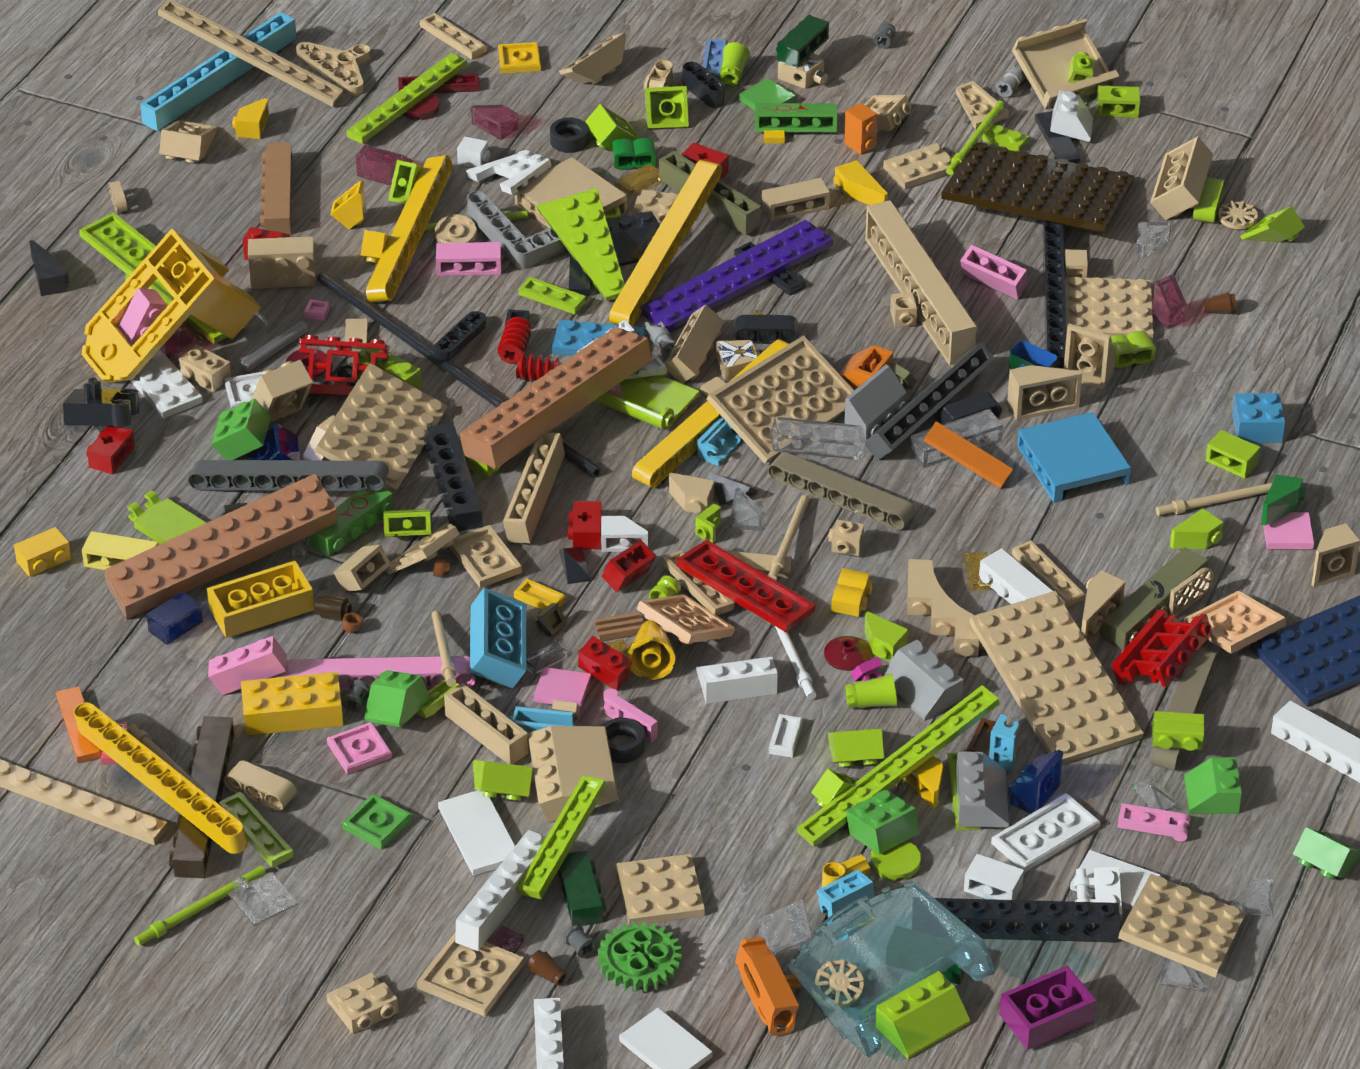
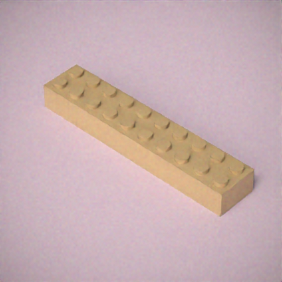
M891 201L868 205L865 240L901 293H913L917 306V318L949 366H951L962 355L977 345L975 341L976 334L978 333L976 322L972 321L967 309L961 305L959 297L952 292L950 284L946 283L941 271L937 270L933 259L927 255L924 246L918 242L916 234L910 230L907 221L901 217L899 209L895 208Z

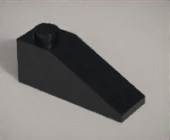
M34 240L29 241L40 295L46 296L67 292L65 284L69 283L67 270L63 271L61 262Z

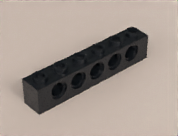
M454 423L427 427V436L424 437L425 449H430L428 451L430 464H434L433 473L435 479H439V493H444L442 500L444 508L449 509L447 510L449 523H453L458 531L483 527L482 508Z

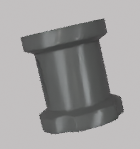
M882 23L878 27V33L874 36V43L877 47L885 49L890 46L891 38L896 33L895 27L892 24Z
M354 680L349 686L348 694L342 697L341 703L347 710L358 712L362 708L364 698L369 696L370 687L364 681Z
M576 924L570 927L564 934V942L567 945H571L580 958L590 956L597 947V942L584 933V928L581 925Z

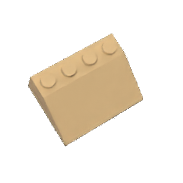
M549 726L528 733L538 802L548 823L557 820L583 775L603 779L606 782L607 787L595 808L619 800L605 726Z

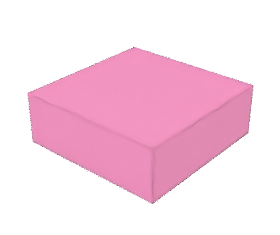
M309 299L304 311V319L326 321L331 309L330 302Z

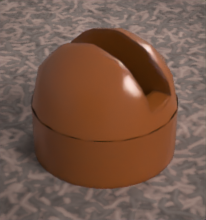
M435 558L433 576L444 577L448 575L450 571L449 562L442 558Z
M356 613L344 615L342 625L347 633H356L360 629L362 624L360 615Z

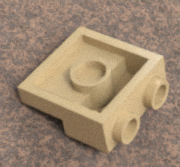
M872 95L864 104L878 114L877 130H892L895 125L901 123V119L905 115H909L911 112V105L907 95Z
M642 190L641 195L637 196L633 215L652 211L659 225H661L679 194Z
M372 972L326 994L327 1002L352 1034L365 1030L371 1025L398 1013L397 997L386 983H380Z

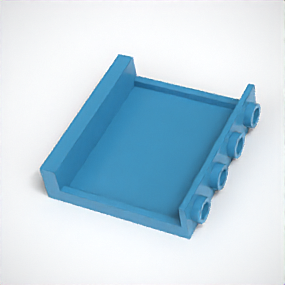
M1093 412L1018 430L1017 447L1053 503L1062 501L1063 490L1120 477L1125 485H1129L1132 467L1128 461L1126 462L1120 448L1116 447L1111 435L1105 431L1101 420H1098Z

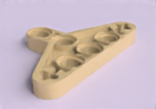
M302 42L296 46L298 59L334 85L343 89L345 93L352 96L363 93V79L358 66L371 58L368 45L358 44L345 51L310 42Z

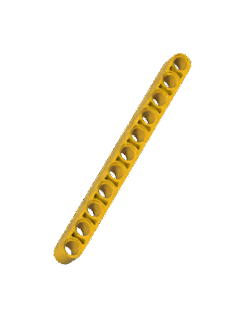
M449 155L426 159L367 285L366 295L370 303L393 300L452 172L453 164Z
M703 160L697 162L613 304L609 314L610 323L619 325L622 320H626L631 326L635 325L642 313L640 306L649 301L718 183L722 171L720 164Z
M780 339L776 340L734 378L783 349L789 343ZM708 401L705 402L636 463L632 471V478L651 488L656 487L697 451V440L721 415Z
M85 702L74 708L73 714L79 732L227 852L236 854L247 848L248 843L244 827L237 818L96 706Z

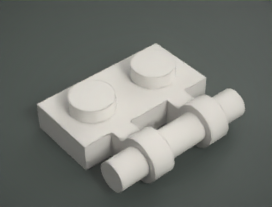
M1119 866L1094 868V878L1086 877V869H1076L1074 888L1077 889L1078 899L1075 902L1119 903L1120 918H1123ZM1087 889H1095V899H1088Z

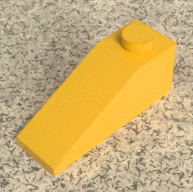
M857 160L835 167L833 182L835 187L839 188L844 195L867 205L888 201V193Z

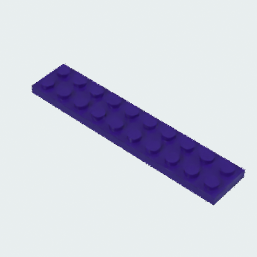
M804 220L640 306L641 314L657 326L662 321L668 331L671 332L685 325L692 313L705 304L711 310L771 279L772 275L777 276L784 272L785 269H790L833 246V238L809 221Z

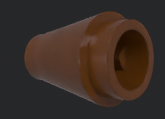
M1227 292L1204 300L1206 312L1231 313V311L1237 310L1234 293L1229 294Z
M536 951L528 961L527 966L531 969V973L557 986L567 976V973L563 971L547 951Z

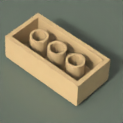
M1198 136L1171 150L1164 156L1150 203L1165 220L1179 216L1182 211L1194 208L1200 202V196L1213 153Z

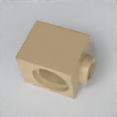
M1065 249V277L1087 278V250Z
M912 292L891 294L890 312L895 327L916 325L917 306Z

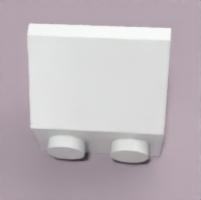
M1060 90L1052 113L1050 131L1090 142L1093 124L1091 113L1079 95L1070 91Z

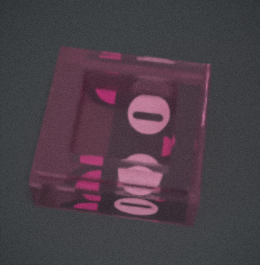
M501 926L489 943L515 954L524 942V935Z

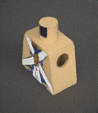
M815 53L808 57L798 68L780 61L778 62V79L801 88H808L815 82L824 85L828 79V75L824 73V60Z
M750 340L716 341V359L724 382L728 383L764 350L756 351L753 342Z

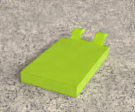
M151 490L144 495L149 500L145 503L146 510L143 511L136 502L127 507L128 510L132 511L128 518L134 521L135 529L159 544L206 523L168 498L161 501L158 495Z

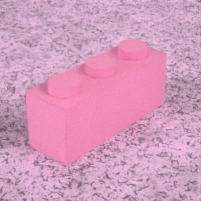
M501 242L436 243L437 276L501 275Z
M973 245L969 247L960 260L963 275L1017 300L1029 284L1026 269Z
M137 288L118 329L133 346L166 309L167 303L156 290Z
M271 636L209 660L208 677L219 692L225 695L241 689V681L267 679L285 672L287 654L276 639Z

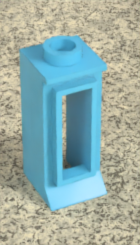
M516 706L513 716H509L510 720L527 733L549 726H574L573 712Z

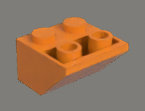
M873 345L854 354L841 369L839 375L855 391L884 365L891 366L893 364V352Z

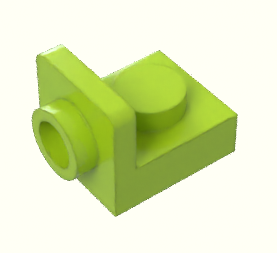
M714 503L696 516L695 534L701 539H707L712 543L716 541V529L721 523V507Z

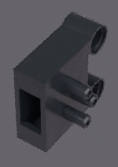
M95 377L88 379V383L83 385L84 389H74L63 403L64 425L123 427L131 425V415L140 413L139 390L102 389L101 381Z

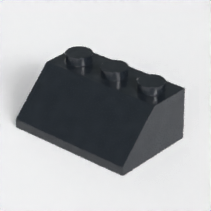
M652 211L607 221L619 266L637 263L641 259L660 227Z

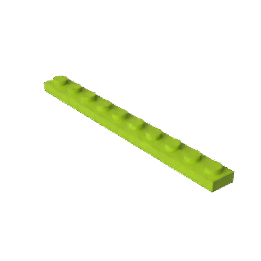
M981 685L797 827L798 834L815 848L848 822L847 809L867 800L880 791L890 790L1000 705L999 698Z

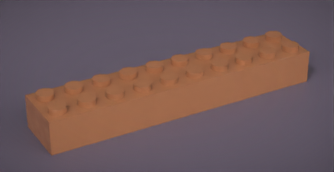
M620 327L610 329L609 332L594 340L593 343L579 350L578 353L460 432L464 456L493 468L499 467L651 362L648 338Z
M313 474L105 569L106 584L125 618L128 620L336 524L337 509L316 474Z

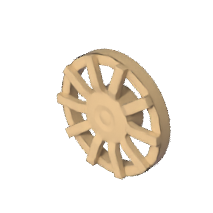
M1230 201L1229 203L1222 204L1218 210L1219 221L1229 228L1246 229L1252 227L1257 222L1258 212L1253 205L1246 204L1244 201Z
M843 959L828 961L817 971L815 990L818 996L831 1006H849L855 1003L863 992L864 979L858 967ZM833 966H840L839 972H836ZM844 967L850 969L846 974L843 973ZM827 968H829V969L831 970V972H832V975H830V974H828V973H826V972H824V971H825ZM854 972L857 977L849 979V976ZM820 975L826 977L829 981L819 982ZM859 982V988L850 985V983ZM820 986H828L829 989L823 993ZM848 989L856 992L854 997L851 998ZM831 992L836 995L835 1000L830 999L827 996ZM844 994L847 1000L839 1001L840 995Z

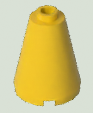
M651 620L644 622L628 651L627 657L632 659L631 671L640 678L642 676L648 677L650 680L664 678L673 669L675 651L660 624Z

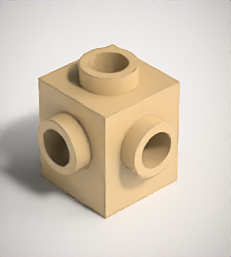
M836 520L834 529L830 528L828 542H832V552L859 556L864 538V524Z

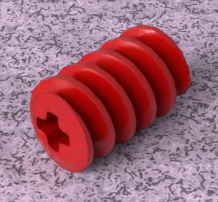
M513 317L505 325L497 353L506 363L517 364L522 352H526L531 337V325L526 319Z
M522 352L517 362L516 378L520 376L522 380H527L529 377V380L534 382L559 366L560 359L557 357L555 362L552 363L551 356H548L546 361L543 362L542 355H539L538 359L535 360L533 353L526 359L525 352Z

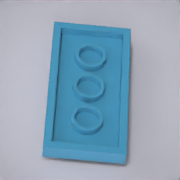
M559 320L552 346V354L573 356L578 350L606 334V331L619 327V325ZM632 326L636 334L645 337L644 327Z

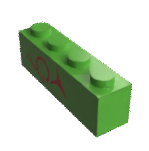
M755 103V132L784 130V132H837V104Z
M385 488L379 491H358L336 507V524L308 536L309 545L330 557L384 517V511H393L392 493Z

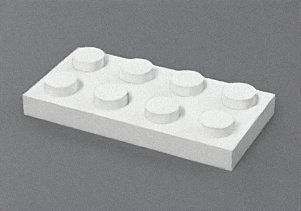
M160 349L141 371L130 380L163 419L203 403L201 394Z

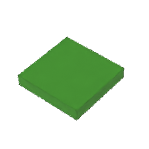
M767 78L738 94V100L755 110V103H793L796 101V95Z
M372 794L342 822V829L382 850L412 821V814Z

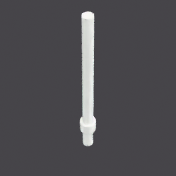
M775 626L797 674L796 680L799 687L804 690L809 700L814 699L816 693L812 686L813 680L810 674L805 671L788 631L785 633Z

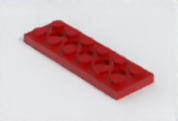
M707 539L677 558V567L785 633L815 612V604Z

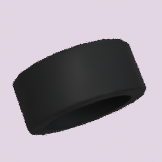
M573 117L556 120L550 126V144L560 152H578L586 148L589 143L588 125L581 119ZM566 133L577 134V136L565 137L561 135Z
M614 718L602 725L606 728L608 740L617 735H627L635 739L633 743L628 745H616L609 742L613 762L627 763L636 760L642 755L645 750V730L640 723L630 718Z

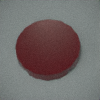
M430 93L402 115L409 119H414V117H419L420 120L431 118L439 111V98L434 93Z

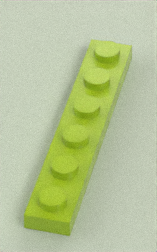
M584 775L581 777L518 884L517 890L520 895L542 899L607 787L605 780Z

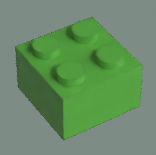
M255 398L248 402H242L231 410L223 411L218 418L219 420L211 443L212 446L226 460H234L263 446L271 415Z
M887 790L880 791L867 800L859 802L846 810L850 836L878 854H882L920 833L916 808Z

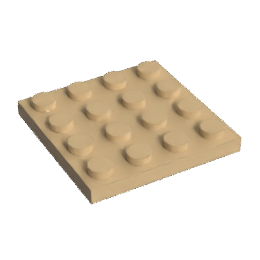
M1065 277L1066 330L1070 323L1110 336L1145 331L1153 341L1151 280Z
M1150 874L1121 928L1118 938L1216 978L1245 918L1246 912L1235 906L1215 900L1210 896L1190 890L1185 886L1170 882L1163 877Z

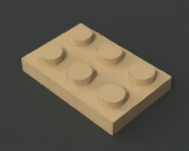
M935 143L884 160L883 168L904 189H908L948 175L946 169L951 164L952 158Z
M490 525L454 538V543L449 546L479 588L522 573V566Z

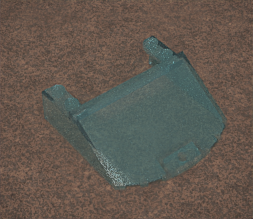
M914 881L905 882L903 888L892 891L890 887L881 889L883 894L868 899L866 895L837 911L813 931L815 936L808 943L803 942L799 946V955L796 959H791L788 965L789 970L843 1040L847 1038L867 1058L878 1052L881 1048L879 1036L866 1025L876 1018L877 1005L937 971L942 973L954 964H957L959 968L964 970L975 981L983 980L996 971L984 940ZM843 959L858 967L864 979V988L860 998L855 1003L839 1007L833 1001L835 1000V994L832 992L828 996L825 994L829 989L828 986H820L819 988L815 985L818 969L828 961ZM833 966L836 972H839L840 966ZM844 967L843 973L846 974L850 969ZM827 968V969L824 971V972H826V973L832 975V972H831V970H830L829 968ZM853 972L849 976V979L856 978V974ZM820 975L819 982L829 981V979ZM859 982L850 983V985L859 988ZM848 989L851 998L854 997L856 992ZM844 994L840 995L839 1001L847 1000Z

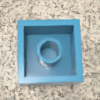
M1235 393L1232 416L1236 436L1250 443H1282L1285 419L1280 394Z

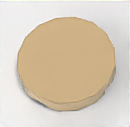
M455 214L449 218L446 216L437 223L435 238L438 243H474L477 238V228L474 221L467 216Z

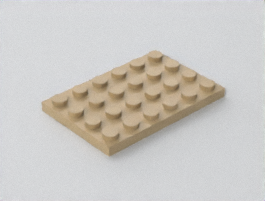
M803 335L710 393L707 400L763 463L766 464L844 414L845 398L854 390Z
M369 363L319 441L315 452L331 461H381L385 463L389 468V473L383 488L395 495L425 446L424 437L427 436V427L437 425L448 406Z

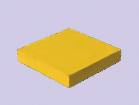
M538 42L498 45L501 74L541 71Z

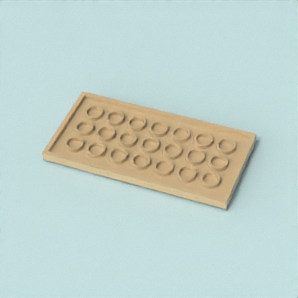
M1056 591L970 617V625L1055 767L1142 739L1143 731Z

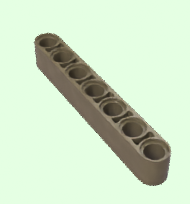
M781 453L768 467V474L777 482L896 530H902L916 513L914 506L902 498L790 453Z
M1200 648L1189 660L1168 712L1198 713L1216 664L1217 652ZM1154 747L1151 765L1176 770L1184 749Z

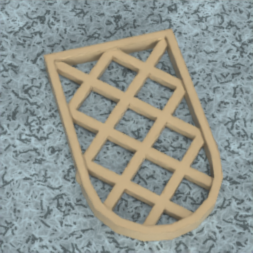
M1204 567L1171 590L1168 617L1171 615H1176L1177 617L1207 593L1214 578L1211 569Z

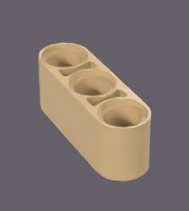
M239 761L224 777V783L229 790L234 793L241 792L245 798L274 811L283 810L297 794V789L291 781L246 761Z

